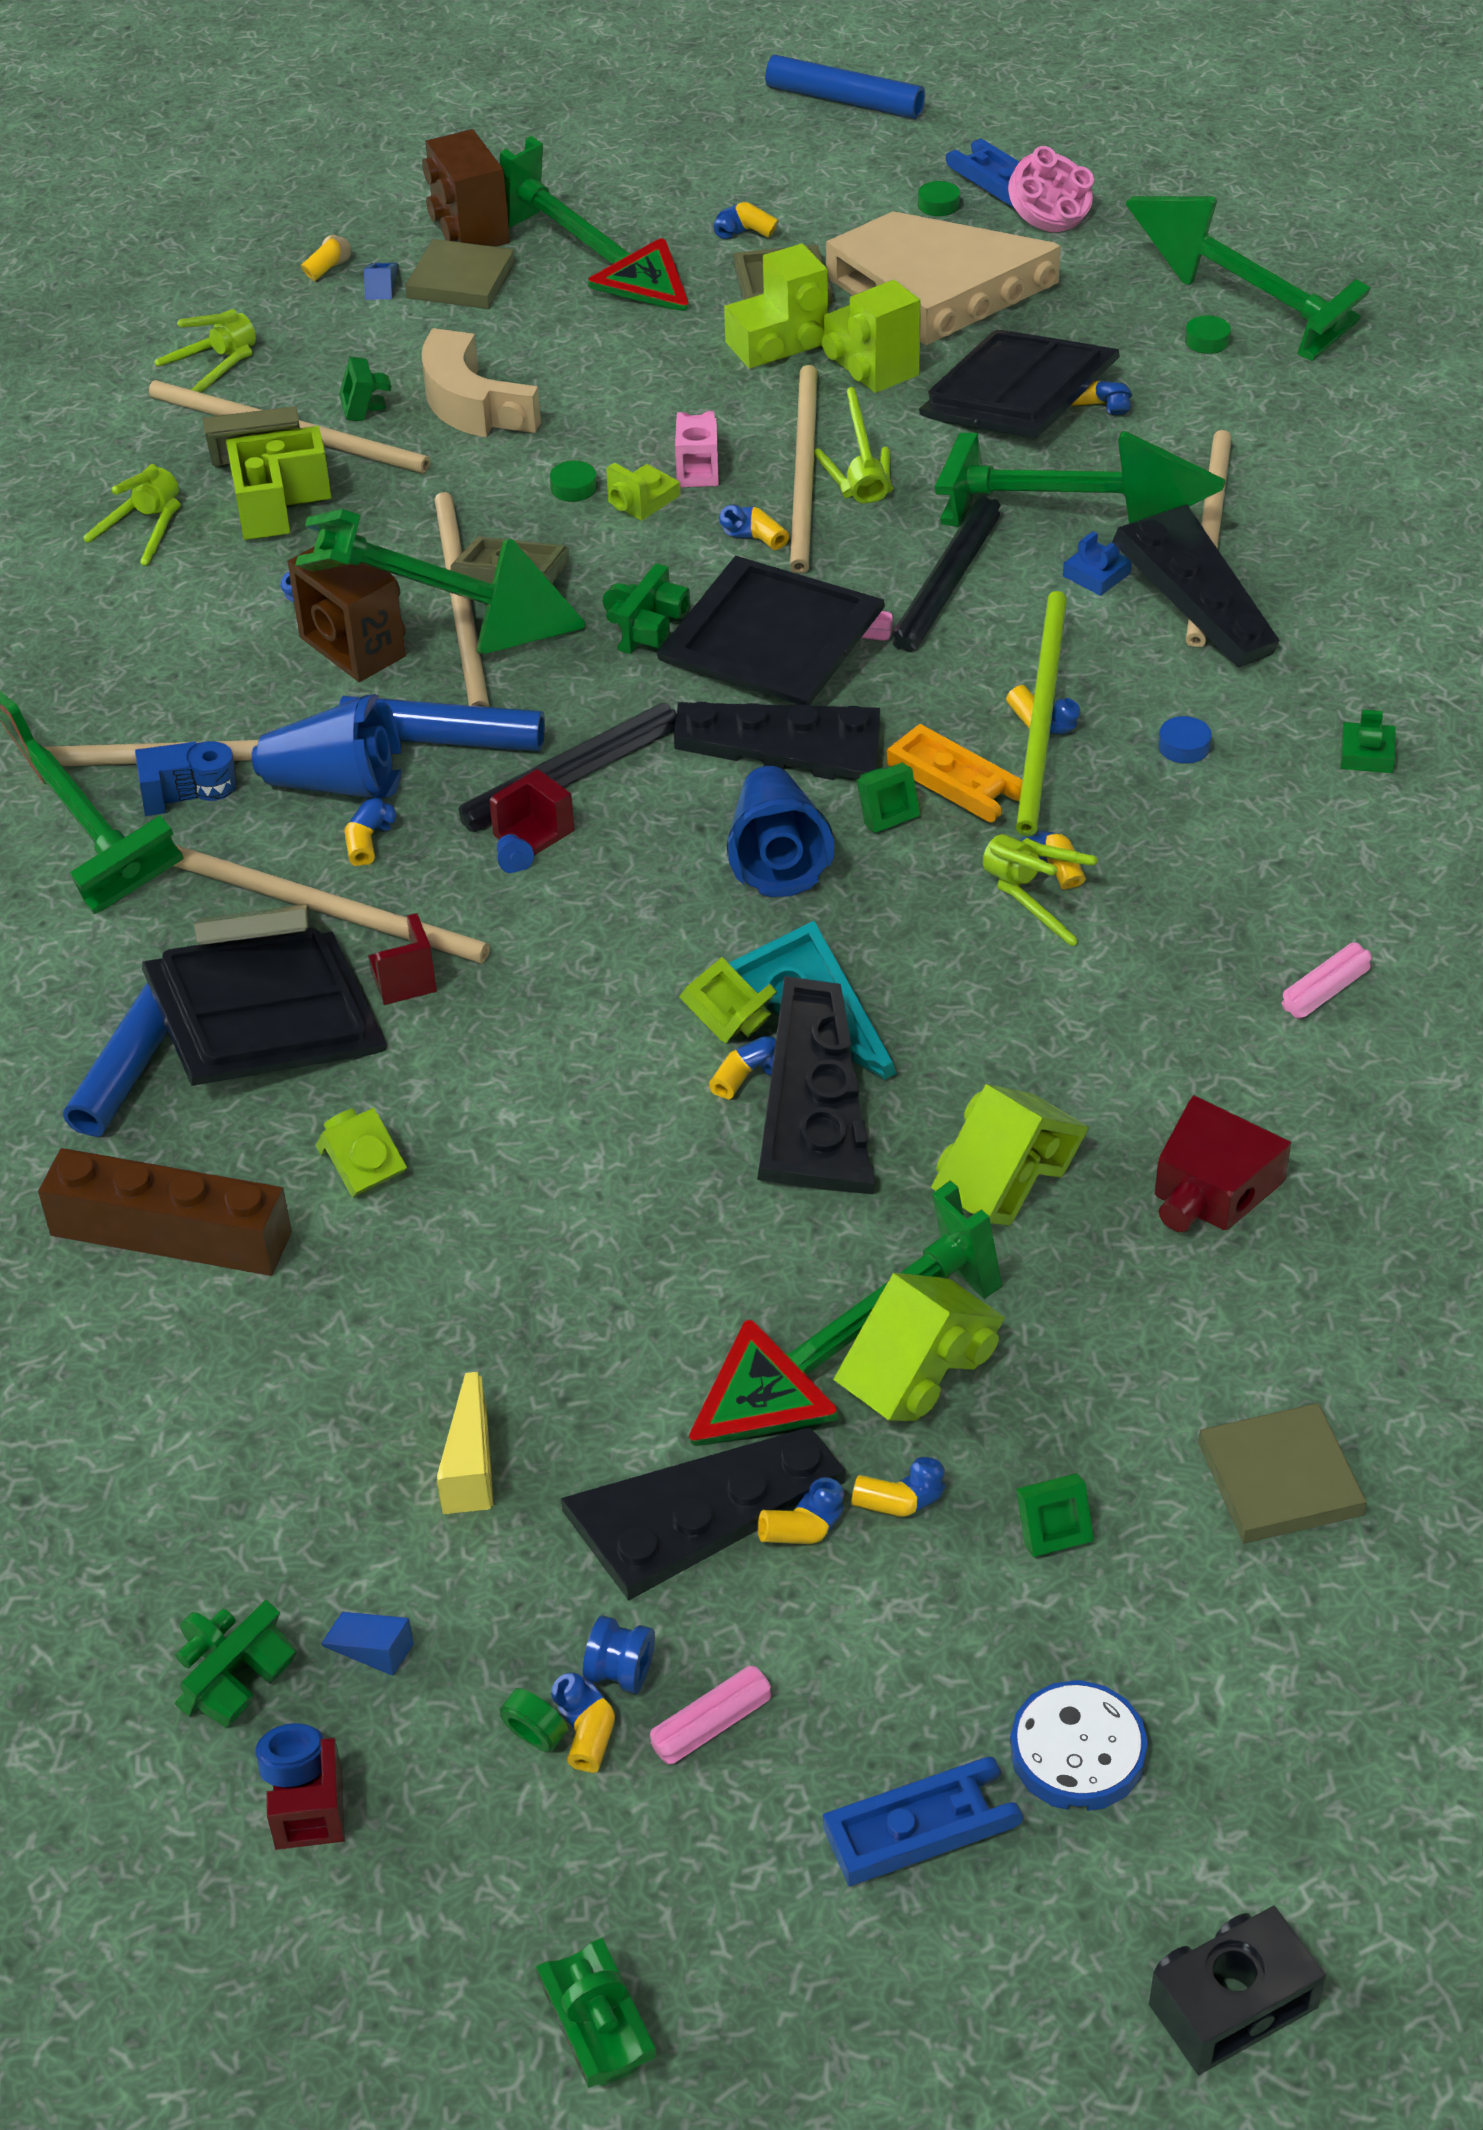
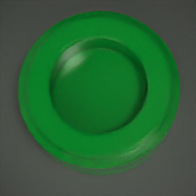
M932 181L925 183L918 190V208L927 215L947 216L955 213L960 207V189L953 183Z
M1203 315L1192 318L1186 325L1185 343L1191 350L1199 353L1214 354L1221 352L1229 346L1231 326L1226 320L1217 316Z
M566 461L556 465L550 471L551 493L556 498L568 502L582 501L591 497L597 490L596 470L592 465L583 461Z
M515 1688L499 1709L500 1717L505 1725L516 1736L540 1751H553L568 1732V1726L561 1715L543 1699L525 1689Z

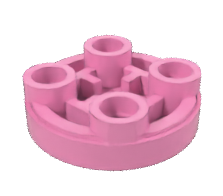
M1040 146L1032 154L1024 157L1016 166L1009 180V197L1018 214L1032 226L1048 232H1062L1080 224L1090 210L1093 199L1091 187L1094 183V177L1086 167L1077 166L1070 159L1056 154L1050 147Z

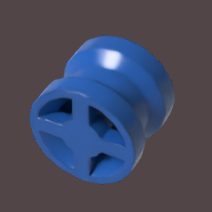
M604 1615L598 1617L590 1633L585 1650L582 1671L584 1680L600 1684L607 1679L618 1682L621 1689L625 1692L639 1693L653 1657L655 1645L654 1629L639 1625L631 1630L620 1627L615 1618Z

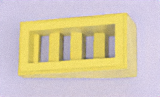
M478 1372L465 1373L437 1473V1487L443 1514L491 1509V1506H494L487 1407L482 1376H479Z

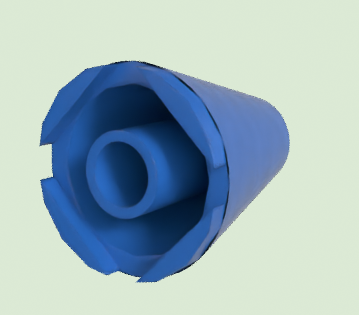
M365 695L260 736L258 745L252 749L254 771L258 776H262L266 784L271 786L367 798H390L396 793L401 779V769L392 770V754L401 753L398 728L392 710L386 701L376 702L379 695Z
M776 766L759 767L748 774L742 785L727 841L728 861L736 879L743 885L745 882L757 888L759 894L768 897L793 896L813 887L819 881L818 876L826 866L830 867L834 859L833 832L825 816L785 770Z

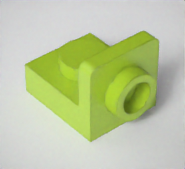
M613 463L606 468L608 502L617 510L625 511L641 521L681 495L680 481L647 463L634 472L627 470L617 463Z

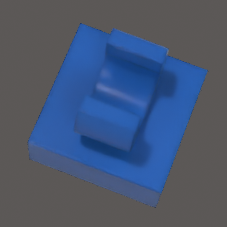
M1093 531L1079 542L1078 552L1064 562L1063 577L1102 596L1131 574L1132 562L1126 556L1120 554L1119 549L1112 542L1107 546L1098 543V533Z

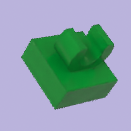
M349 356L339 392L346 420L363 421L367 408L371 411L386 409L384 397L373 395L372 393L376 390L391 391L392 385L389 376L379 372L371 374L368 361L365 358Z
M1362 709L1360 723H1343L1340 769L1393 773L1396 726L1382 725L1383 711Z
M903 762L886 769L878 768L864 773L857 779L864 823L872 832L876 833L920 816L913 770Z
M1078 1473L1016 1489L1024 1544L1033 1557L1094 1541L1086 1482Z

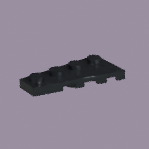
M1187 504L1118 527L1112 543L1238 668L1274 653L1280 641Z
M678 702L674 729V749L733 761L747 757L762 761L764 766H776L783 770L788 765L813 770L814 777L834 780L836 775L859 779L860 775L877 769L880 708L810 706L805 704L763 705L757 703Z
M784 977L757 1180L849 1193L874 1194L875 1179L873 1167L870 1166L868 1157V1138L865 1121L862 1120L858 1099L859 1086L851 1059V1040L841 984Z
M807 1427L561 1498L563 1513L629 1601L758 1530L759 1515L762 1510L793 1511L804 1495L810 1492V1486L815 1480L827 1477L836 1480L841 1485L844 1484L845 1469L811 1427Z

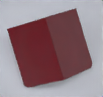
M538 768L494 794L489 800L493 835L499 840L508 834L518 836L530 844L534 856L575 831L572 794Z
M418 913L406 915L410 944L368 955L370 970L383 1005L437 992L431 946Z
M335 1737L321 1739L322 1773L308 1783L294 1787H278L273 1785V1791H266L267 1819L275 1850L345 1842L342 1767Z

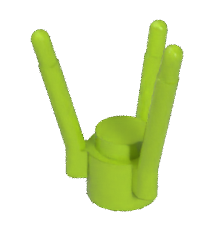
M230 309L220 314L179 319L177 325L180 328L214 325V328L209 331V338L157 358L154 363L158 367L211 347L218 354H227L229 357L190 389L201 393L237 362L252 356L250 347L256 343L254 327L246 315L237 313L235 309Z
M849 387L847 395L860 456L851 461L847 471V478L821 449H815L814 456L840 486L844 498L853 496L857 502L862 504L879 502L887 493L893 491L890 479V449L886 446L881 449L880 461L872 457L855 388Z
M150 464L143 472L112 487L111 491L114 495H119L131 489L132 495L126 502L84 535L83 539L86 543L93 541L134 508L143 514L162 512L140 562L143 566L150 564L172 515L181 507L180 502L175 499L179 493V486L175 477L169 471L154 464Z
M1006 834L995 836L985 849L983 867L988 874L999 878L997 888L1013 896L1068 945L1075 946L1078 942L1077 937L1020 887V884L1029 883L1034 879L1037 872H1043L1051 876L1057 873L1055 865L1039 859V856L1095 866L1098 863L1097 857L1078 851L1040 844L1029 838L1020 841Z

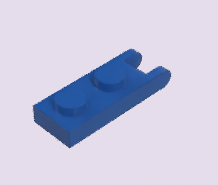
M981 138L971 143L972 154L966 156L958 150H953L946 154V162L950 168L1014 208L1009 197L1008 185L1010 177L1019 161Z
M985 1757L824 1813L823 1830L848 1886L859 1884L1018 1826L1024 1817L1017 1803L1010 1802L990 1809L979 1788L993 1782L1000 1776L1001 1770L995 1758Z

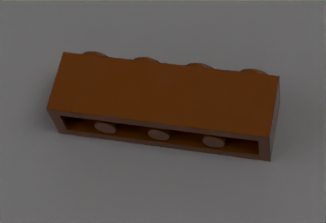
M60 1148L38 1190L50 1236L268 1276L273 1275L292 1233L283 1187Z

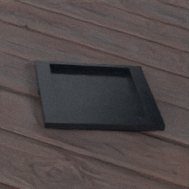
M995 330L928 391L929 400L919 408V413L921 416L929 419L1038 438L1120 357L1119 349L1007 330Z
M735 555L659 649L657 656L660 661L798 705H810L885 608L884 599Z
M307 928L306 931L199 944L168 949L163 952L160 959L142 961V971L191 1086L374 1055L386 1051L387 1043L333 932L321 933L316 928Z

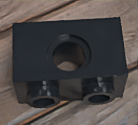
M1275 1905L1253 1917L1248 1913H1243L1232 1918L1218 1930L1215 1938L1193 1950L1189 1946H1183L1166 1955L1158 1963L1155 1971H1153L1149 2006L1199 2076L1318 2009L1326 1974ZM1224 1978L1235 1979L1243 1983L1248 1989L1231 1991L1222 1987L1217 1981Z

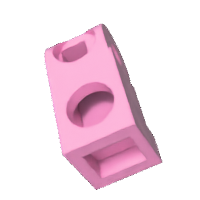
M708 411L702 415L677 412L675 457L676 480L680 481V487L719 486L717 423L714 411Z

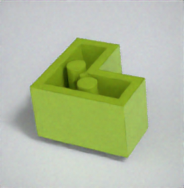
M803 243L763 255L764 294L724 306L725 342L749 369L822 346L824 315L828 314V269Z
M895 279L850 296V305L824 315L822 347L826 356L830 360L837 361L850 372L856 381H861L874 393L918 376L921 300Z
M320 426L226 439L243 540L289 534L290 527L286 505L332 499Z
M985 1084L982 1091L975 1094L968 1103L964 1112L965 1123L955 1142L950 1144L941 1154L936 1167L938 1174L930 1188L936 1191L951 1180L959 1188L963 1209L973 1215L982 1209L990 1216L991 1224L1010 1226L1039 1174L1059 1178L1065 1174L1089 1126L1036 1094Z
M893 1273L833 1380L889 1421H917L920 1417L927 1414L937 1402L941 1392L939 1383L948 1368L974 1370L992 1355L999 1340L997 1332L1006 1317L949 1278Z

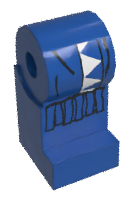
M195 741L135 750L145 817L166 813L165 804L198 798L207 801H217L228 797L236 789L237 780L233 752L224 743L217 741L196 743Z

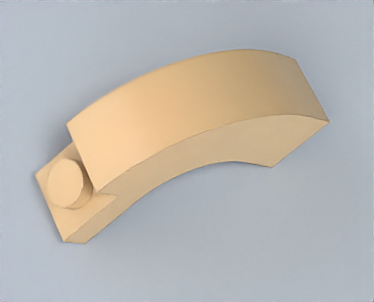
M432 328L422 348L425 392L427 402L432 411L448 425L477 436L487 437L492 427L536 433L541 424L538 386L496 381L476 375L478 372L475 334Z

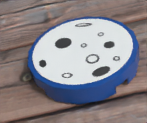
M1081 1680L1052 1683L1031 1694L1016 1712L1010 1735L1011 1758L1015 1773L1030 1793L1050 1806L1069 1810V1805L1077 1807L1087 1806V1811L1105 1809L1127 1797L1142 1777L1148 1746L1143 1720L1126 1698L1104 1685Z

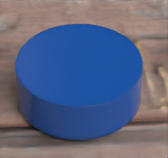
M1179 716L1167 720L1161 726L1158 746L1161 754L1167 759L1177 763L1188 764L1198 762L1208 755L1211 744V730L1205 722L1194 717Z
M300 1723L281 1725L267 1732L256 1745V1757L261 1778L274 1786L294 1787L308 1783L322 1773L321 1739L324 1738L321 1732L312 1726Z

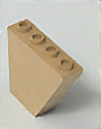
M892 211L826 241V268L828 269V279L852 296L893 279L899 282L921 300L920 342L928 345L1059 283L1061 246L1055 242Z

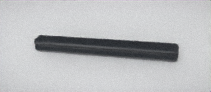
M986 496L980 497L968 513L893 631V636L895 637L893 645L898 650L903 648L907 652H912L918 648L999 519L1000 512L998 510L1001 504L996 498L990 500Z
M659 703L464 802L458 808L461 823L470 832H477L491 825L490 798L537 768L559 785L565 787L674 731L677 717L676 711L671 709L667 703Z

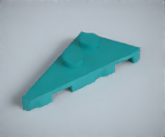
M815 921L729 962L731 967L757 993L769 984L778 991L766 1007L778 1016L780 1014L785 976L841 984L851 1040L850 1053L852 1061L884 1080L897 1074L889 1054Z

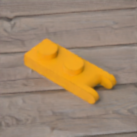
M922 724L917 725L887 749L888 766L891 767L903 762L912 768L916 782L988 822H994L1002 815L1001 806L994 800L1001 793L1015 801H1020L1022 779Z

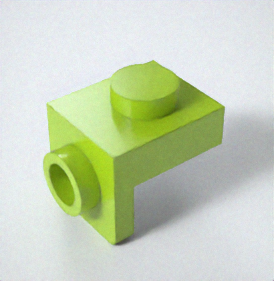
M721 957L686 986L679 998L722 1042L727 1043L740 1031L747 1037L751 1036L769 1019L772 1014L766 1007L778 991L769 984L757 993Z
M374 1107L358 1115L355 1109L351 1108L333 1116L323 1124L326 1130L322 1132L315 1146L320 1155L328 1152L352 1197L404 1173L407 1167Z

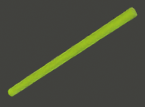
M1061 591L1051 592L1047 599L1016 831L1022 836L1034 835L1038 827L1067 606V596Z

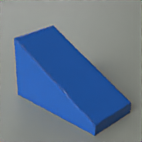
M370 263L364 268L365 300L392 299L398 263Z
M342 1612L321 1644L325 1648L393 1676L414 1642L409 1618Z

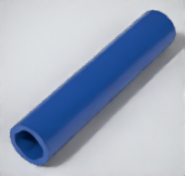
M776 54L772 55L766 68L765 81L766 85L770 88L916 119L924 107L925 88L920 85Z
M342 696L339 705L360 697ZM379 698L376 701H386L390 706L397 724L400 741L536 752L541 751L544 741L545 716L543 711Z
M148 983L145 984L64 1108L63 1117L66 1123L78 1133L94 1137H100L104 1134L168 1033Z

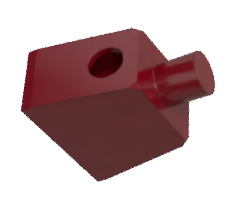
M1193 1095L1159 1157L1154 1193L1156 1197L1164 1200L1158 1210L1159 1217L1167 1227L1177 1232L1187 1231L1197 1218L1222 1230H1229L1286 1180L1292 1142Z

